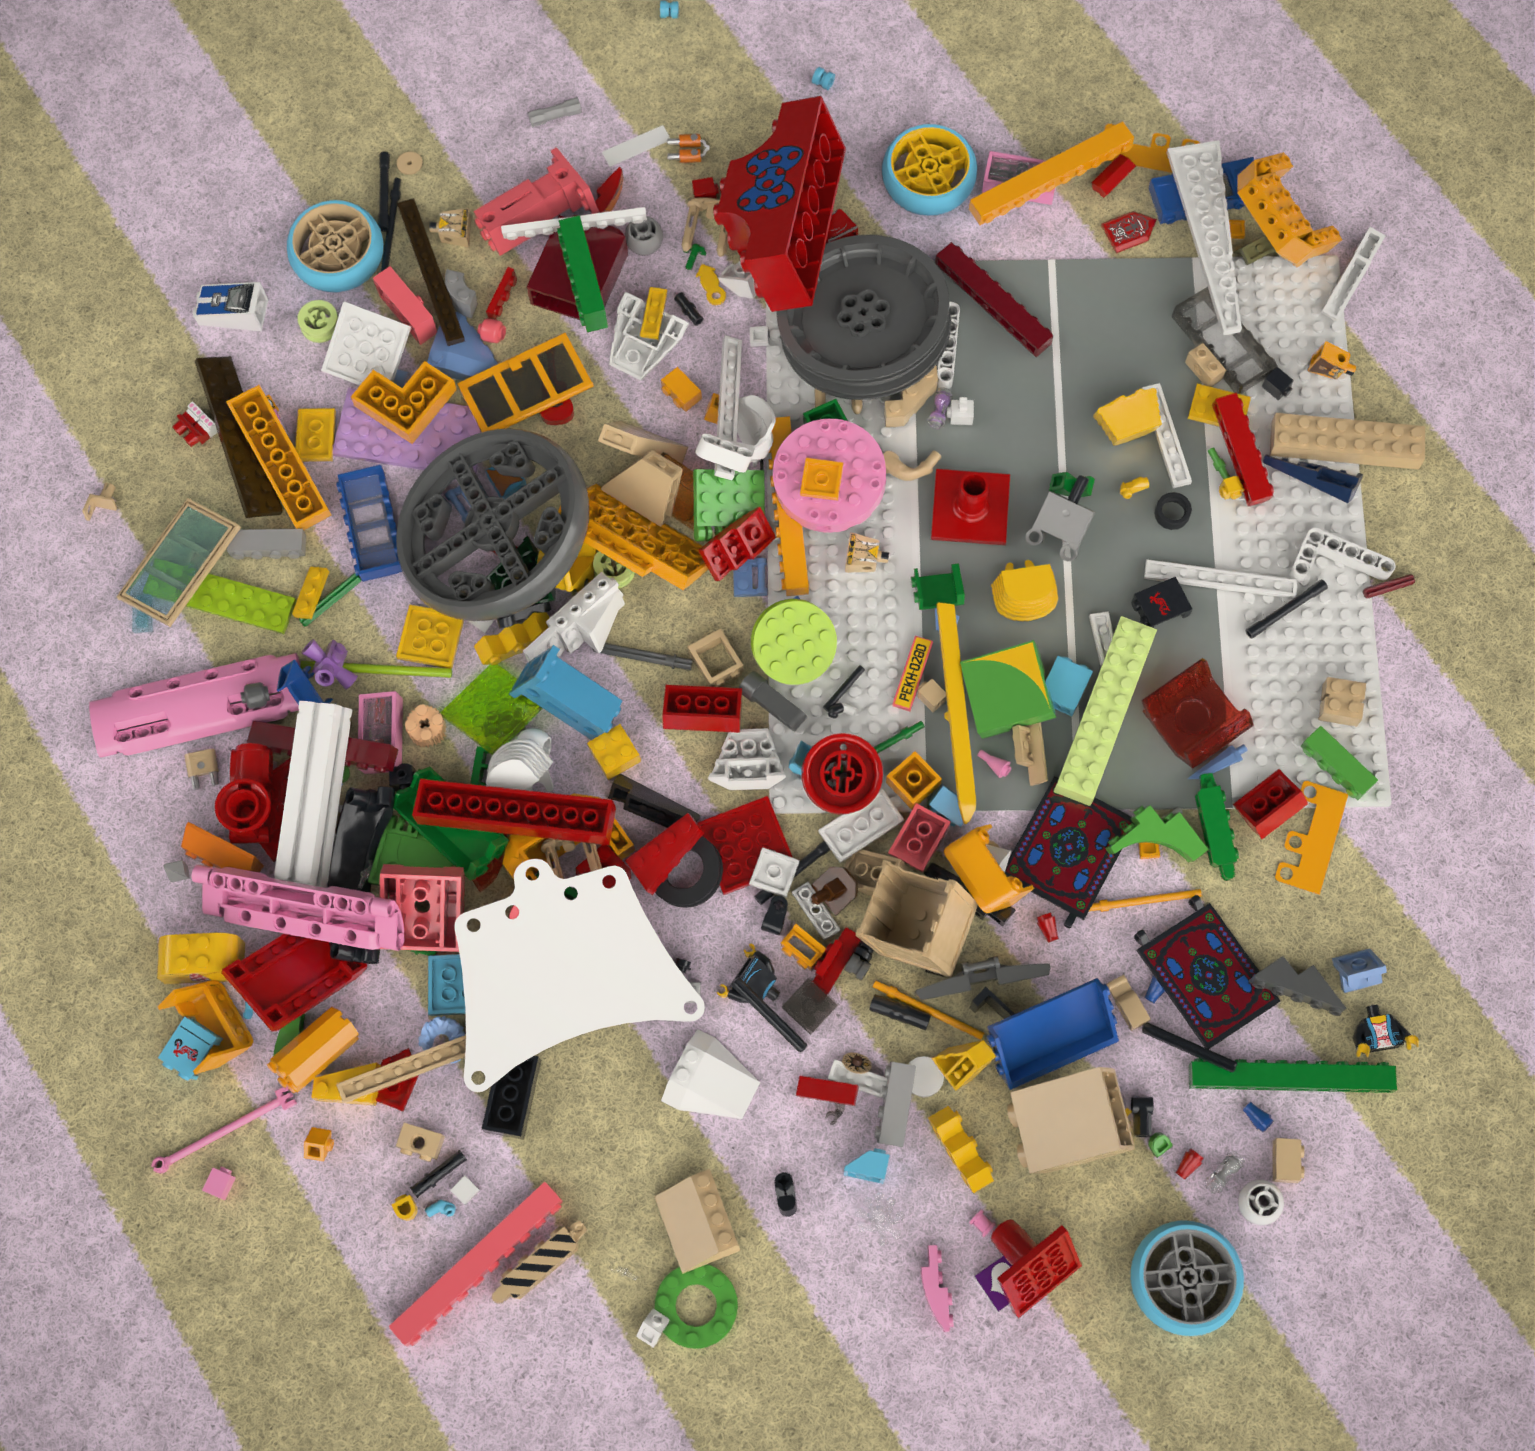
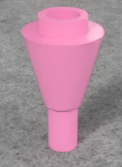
M983 750L979 751L977 756L986 761L999 778L1006 777L1009 774L1011 762L991 756Z

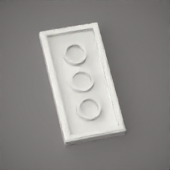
M882 788L868 806L854 813L842 814L820 828L818 832L839 863H841L904 822V818Z

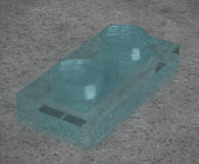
M151 595L133 596V598L153 608V597ZM132 607L133 633L153 632V618Z

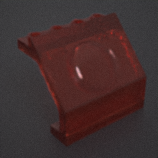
M1203 658L1141 700L1144 706L1142 712L1175 756L1192 769L1254 726L1250 712L1245 708L1239 711L1233 706L1214 681L1208 662Z

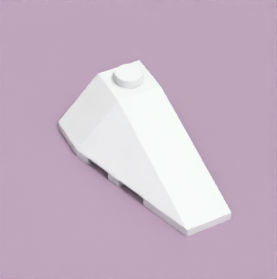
M740 261L735 265L730 264L718 277L719 281L738 297L754 299L756 296L754 279L750 272L745 273L743 271Z

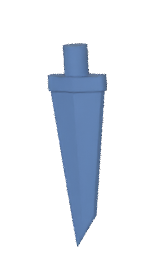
M1244 744L1238 748H1235L1233 745L1229 746L1188 779H1199V776L1202 774H1213L1242 761L1241 754L1248 751L1247 747Z

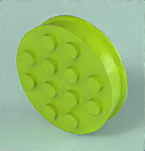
M785 599L770 605L759 615L752 629L751 649L757 664L769 677L780 683L800 685L817 679L829 668L837 649V635L832 621L819 607L802 599Z

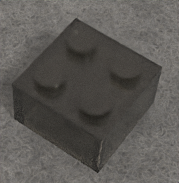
M809 977L781 1008L812 1035L840 1004Z

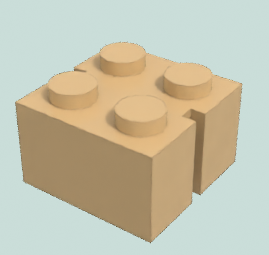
M1327 677L1322 685V702L1320 704L1318 720L1357 727L1363 718L1364 703L1362 702L1365 700L1366 683Z

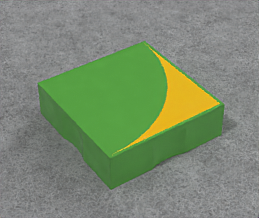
M1034 640L960 662L977 732L982 739L1009 732L1016 725H1033L1057 718L1050 692L1045 683L1044 668L1039 649Z

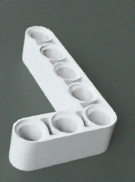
M949 302L950 312L954 313V315H951V329L953 331H951L948 345L952 347H946L944 354L938 362L937 386L942 390L950 389L953 384L960 307L955 302ZM942 377H947L948 380H943V379H941V378H942Z
M1312 528L1308 531L1290 570V578L1298 579L1297 582L1304 581L1317 554L1379 580H1387L1395 570L1396 565L1392 559L1319 528ZM1310 537L1316 538L1317 541L1311 540ZM1328 544L1333 545L1335 549H1331ZM1346 552H1350L1353 556H1348ZM1303 553H1308L1311 557H1306ZM1363 559L1368 560L1371 564L1365 563ZM1381 567H1386L1388 571L1382 570ZM1299 568L1303 570L1304 573H1299L1296 569Z

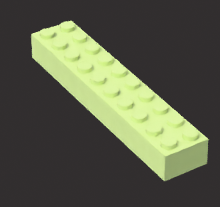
M1122 616L1120 617L1054 789L1055 793L1088 806L1091 805L1157 629Z

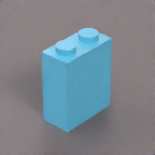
M1057 656L1045 681L1054 709L1071 717L1073 716L1093 673L1089 667L1075 664L1068 657Z

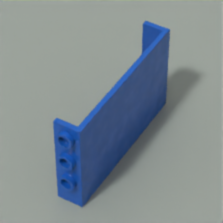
M1098 978L1093 979L987 1026L989 1032L987 1040L990 1046L993 1047V1053L996 1056L994 1060L998 1063L995 1064L996 1070L1002 1076L1009 1090L1119 1042L1115 1027L1117 1020L1111 1011L1114 1007L1108 998L1110 991L1106 984H1102Z

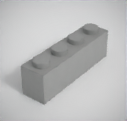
M303 529L239 530L228 545L227 552L231 557L239 560L244 559V557H251L253 559L289 557L297 559L300 556H305L306 534Z
M890 1062L885 1067L884 1077L887 1078L886 1086H882L881 1098H884L883 1106H879L878 1118L881 1119L880 1125L876 1126L874 1134L877 1143L903 1147L916 1070L914 1065Z

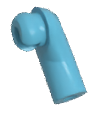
M439 1200L425 1208V1211L429 1218L438 1212L451 1217L455 1214L456 1208L451 1202Z

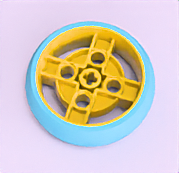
M925 124L905 130L892 141L886 150L882 162V177L887 192L899 206L919 215H939L955 209L970 195L977 179V162L971 146L959 133L945 126ZM908 152L909 154L903 168L894 171V166L898 159ZM964 168L965 175L955 187L951 188L950 185L955 178L956 171Z

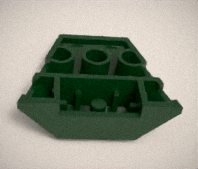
M526 536L517 549L527 568L531 571L537 565L539 551L529 536ZM501 562L486 577L494 584L495 590L512 584ZM556 588L535 604L555 601Z

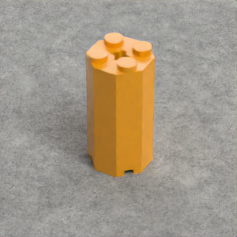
M331 1006L270 1059L267 1066L273 1073L279 1076L277 1080L284 1088L288 1087L292 1093H298L359 1040V1033L348 1018L340 1017L343 1014L340 1010Z

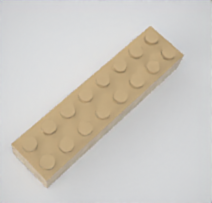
M1275 413L1271 422L1270 456L1420 469L1425 460V426Z

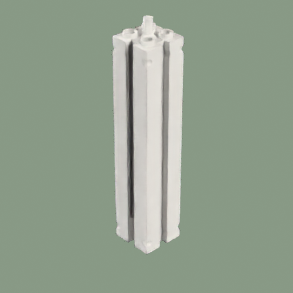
M299 701V713L297 714L274 876L275 879L327 888L326 884L329 878L352 709L336 704Z

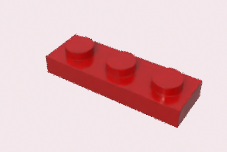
M507 267L486 310L489 319L496 320L497 316H501L502 306L504 302L508 301L510 290L517 283L515 270L511 267Z

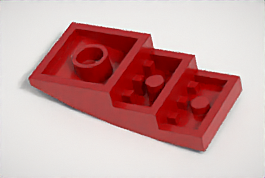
M757 507L726 527L698 551L714 580L721 581L731 570H737L748 559H754L776 536L761 507Z

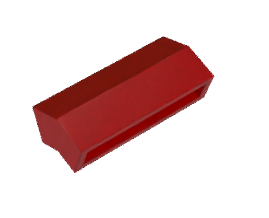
M1120 154L1091 182L1092 189L1105 198L1136 165L1128 157Z

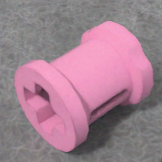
M981 1209L969 1223L971 1225L974 1224L982 1232V1236L985 1237L996 1223H992L983 1214L984 1211Z

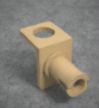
M105 483L100 495L89 494L82 510L86 521H90L96 507L117 510L116 503L111 498L116 489L114 485L109 483L108 486V483Z

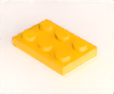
M1197 384L1188 419L1219 426L1212 404L1216 398L1233 394V392ZM1237 394L1238 398H1241L1243 401V412L1247 415L1251 397Z
M335 408L298 409L295 449L302 462L333 461Z

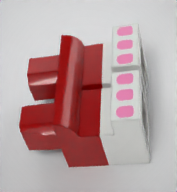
M192 401L187 406L189 408L187 411L177 415L178 421L172 426L179 436L187 430L190 432L183 438L190 447L198 442L204 444L218 433L215 423Z

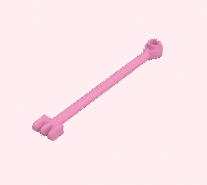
M282 1087L275 1091L278 1098L170 1156L156 1157L152 1161L153 1170L160 1174L165 1173L172 1163L281 1105L286 1110L296 1105L295 1099L287 1102L288 1099L293 1097L292 1092L284 1095L283 1093L289 1091L288 1087ZM162 1161V1166L157 1168V1162Z

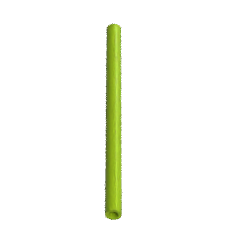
M301 661L300 668L303 670L306 666H310L312 671L316 661ZM343 663L342 666L353 673L452 678V668Z

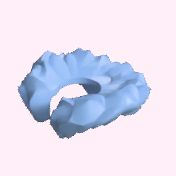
M438 1016L424 1024L421 1035L418 1037V1044L423 1050H427L433 1046L437 1035L444 1034L451 1041L466 1035V1033L463 1031L464 1027L460 1026V1023L456 1022L455 1019Z

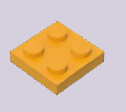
M806 458L800 496L838 501L844 466L843 462Z

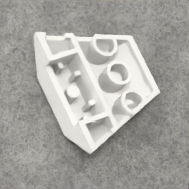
M768 728L740 729V733L729 732L721 748V754L716 759L715 767L708 777L710 781L729 790L769 789L785 779L786 775L775 750Z

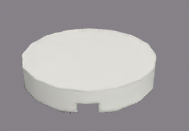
M922 1056L909 1062L908 1065L916 1066L912 1094L923 1098L936 1094L943 1085L944 1075L930 1057Z

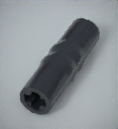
M876 994L869 1009L892 1020H898L901 1023L909 1024L925 1031L931 1018L929 1013Z

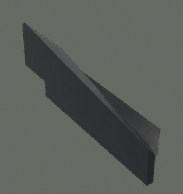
M619 774L612 783L608 799L625 803L624 810L666 828L670 827L687 813L696 822L700 819V814L625 775Z
M934 862L923 873L925 876L936 880L940 878L947 881L949 879L957 881L970 894L960 877ZM977 906L975 915L981 920L988 915L1003 927L1016 909L1010 906L992 913H985Z

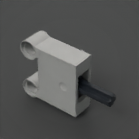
M1082 475L1078 476L1068 499L1049 491L1032 529L1026 533V541L1030 545L1042 543L1045 537L1043 531L1069 543L1060 550V556L1064 561H1072L1077 558L1078 548L1095 514V511L1078 504L1089 481L1088 478ZM1033 531L1038 532L1040 535V539L1037 542L1031 540L1030 536ZM1067 547L1074 550L1072 558L1065 556L1064 551Z

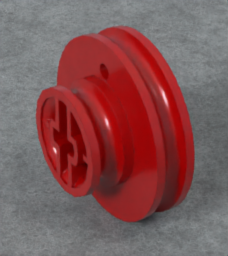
M839 733L827 736L811 747L802 764L801 779L807 796L817 807L832 814H850L865 808L875 799L882 785L883 767L878 753L870 743L856 735ZM841 744L846 745V750H841ZM841 761H843L842 772L847 773V777L842 779L841 789H839L840 776H835V772L840 770ZM834 762L833 767L826 771L828 766ZM826 775H828V780L832 781V787L828 784Z

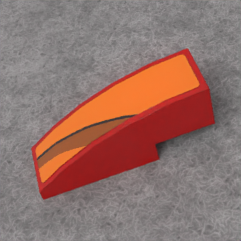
M620 166L596 190L597 199L595 203L599 211L598 213L611 212L617 203L624 179Z

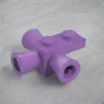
M314 639L301 652V654L316 661L312 672L315 673L316 682L321 686L332 685L335 676L343 688L347 690L358 677V675L342 667L348 651L341 643H337L334 639L328 644L326 652L322 650Z

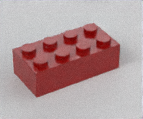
M665 685L662 713L663 729L740 733L742 688Z

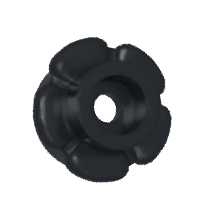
M676 958L675 964L681 973L691 970V962Z

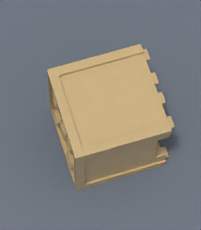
M883 860L881 873L861 927L857 929L856 936L880 956L952 978L978 904L957 881L950 879L947 881L940 878L936 880L903 870L901 867Z

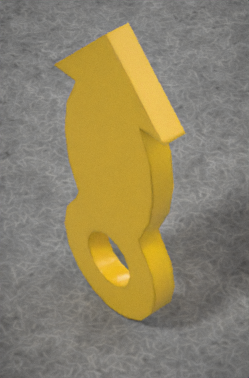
M701 264L696 277L700 276L701 285L707 291V301L712 305H720L725 301L726 293L724 289L719 287L718 277L713 272L716 269ZM714 293H719L720 298L714 299L712 295Z

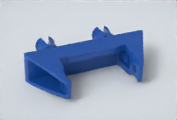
M296 660L281 667L277 691L279 692L287 687L298 705L299 701L330 704L333 700L332 698H327L323 702L308 680L315 674L314 672L308 674L312 667L306 666L302 670Z

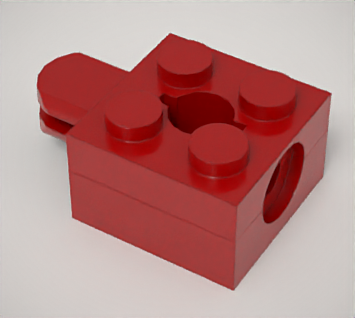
M601 845L597 849L602 868L609 866L621 867L630 880L631 869L607 845ZM587 858L575 867L576 876L591 872ZM606 875L602 880V884L605 888H613L616 884V879L612 875Z

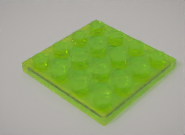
M490 664L440 713L444 719L493 755L502 745L511 741L543 708L524 695H520L517 698L509 695L517 678L500 665Z

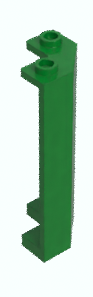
M430 766L422 770L419 769L413 775L414 779L411 786L403 790L400 789L395 793L394 809L455 867H464V875L470 881L485 874L489 869L487 865L494 858L499 859L503 855L509 839L502 833L417 824L412 814L420 779L445 781Z

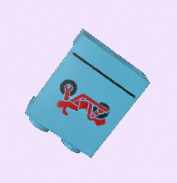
M184 1016L158 1058L163 1061L162 1065L170 1070L174 1068L179 1071L178 1075L187 1081L189 1079L197 1080L199 1076L194 1074L193 1070L205 1059L213 1045H220L223 1038L194 1019Z

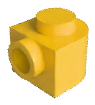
M1238 476L1223 479L1219 486L1220 496L1224 500L1229 498L1232 500L1237 499L1244 492Z
M403 1194L395 1199V1203L391 1204L397 1217L404 1221H410L417 1215L418 1208L411 1195Z

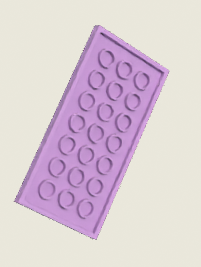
M348 388L333 444V456L357 460L363 459V461L424 470L435 458L452 445L482 432L468 406L446 403L415 442L411 444L356 408L351 399V395L356 389ZM478 408L488 426L490 410ZM478 464L473 466L475 473L477 472Z

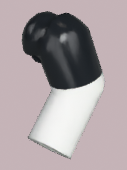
M840 702L829 707L828 716L835 719L839 713H845L854 717L857 708Z

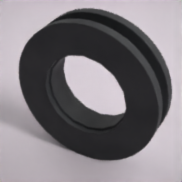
M703 836L690 850L697 853L702 859L703 874L700 880L693 886L684 889L672 886L667 878L659 885L655 892L665 902L681 908L695 907L706 902L717 891L723 876L722 859L716 847Z

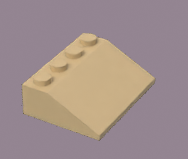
M710 1169L692 1175L655 1196L682 1274L740 1251Z

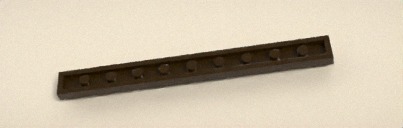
M414 198L398 202L397 206L447 346L465 342Z

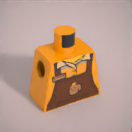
M1325 341L1312 355L1308 371L1328 378L1338 379L1342 373L1352 376L1356 366L1348 363L1351 356L1349 352Z

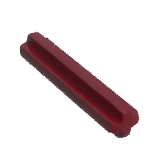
M1408 574L1367 587L1363 590V594L1366 599L1413 585L1415 579L1412 574Z

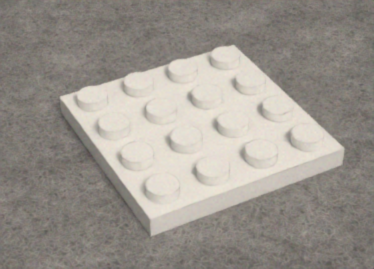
M343 302L321 371L361 385L371 371L375 370L393 382L411 326L348 302Z

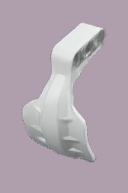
M750 395L739 398L737 433L743 443L724 440L711 434H702L695 453L703 459L738 472H746L750 462H753L752 466L756 467L759 460L767 457L773 443L772 429L776 421L772 409L764 399L758 396Z

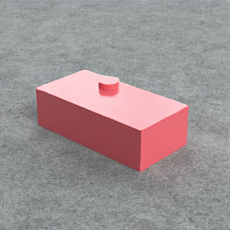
M391 266L373 277L381 299L401 323L411 326L410 333L420 345L437 334L433 317L423 306L424 302L420 296H415Z

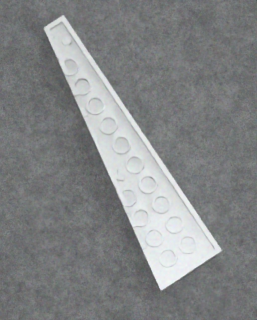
M1220 141L1168 148L1167 156L1222 335L1240 333L1242 326L1238 294L1236 293V277L1234 276V262L1232 259L1233 251L1227 200L1224 192L1225 183H1223Z

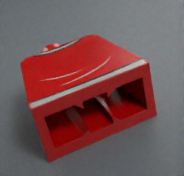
M842 209L832 212L826 244L841 238L858 235V226Z

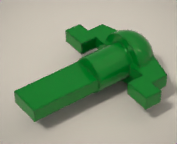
M695 243L690 248L691 253L685 269L692 270L699 252L700 255L706 256L705 248Z

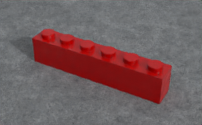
M1237 393L1216 398L1212 407L1236 475L1239 477L1244 488L1243 494L1247 506L1250 507L1269 501L1274 494L1272 484L1268 482L1267 469L1262 465L1261 452L1256 448L1255 435L1250 431L1249 418L1243 412L1242 399L1238 398Z

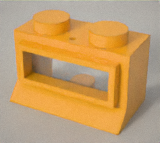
M797 924L781 941L782 952L788 957H795L797 959L796 963L804 970L808 968L811 971L826 954L824 953L826 948Z

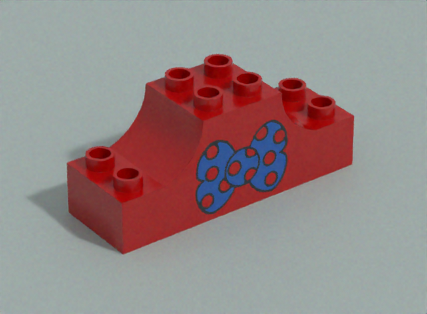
M822 95L781 104L778 119H774L772 122V135L753 152L729 162L726 177H722L720 180V202L716 203L713 207L716 223L723 225L727 231L730 249L732 251L737 250L739 253L743 271L745 273L750 272L754 279L756 295L758 298L765 299L771 312L812 306L846 152V147Z

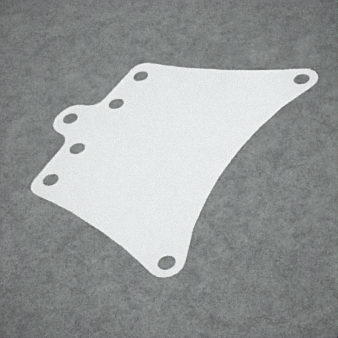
M530 859L521 863L516 868L514 873L515 889L511 896L465 912L455 921V933L463 973L466 1011L464 1082L471 1091H485L520 1063L547 1048L581 1034L605 1027L650 1020L696 1021L704 1013L705 1006L702 998L678 969L642 910L626 872L621 867L609 866L572 878L561 879L554 875L551 867L545 861ZM529 867H536L539 870V877L536 880L531 881L527 879L525 873ZM612 875L615 877L616 884L613 888L608 889L603 886L602 880L604 876ZM572 886L577 889L578 895L576 899L567 900L565 898L564 890L567 887ZM510 905H514L519 909V915L515 919H509L505 915V910ZM471 918H476L481 923V927L477 932H471L467 928V922ZM689 1000L697 1004L698 1008L694 1014H687L684 1010V1004ZM475 1071H482L485 1074V1081L481 1085H476L471 1080V1076Z

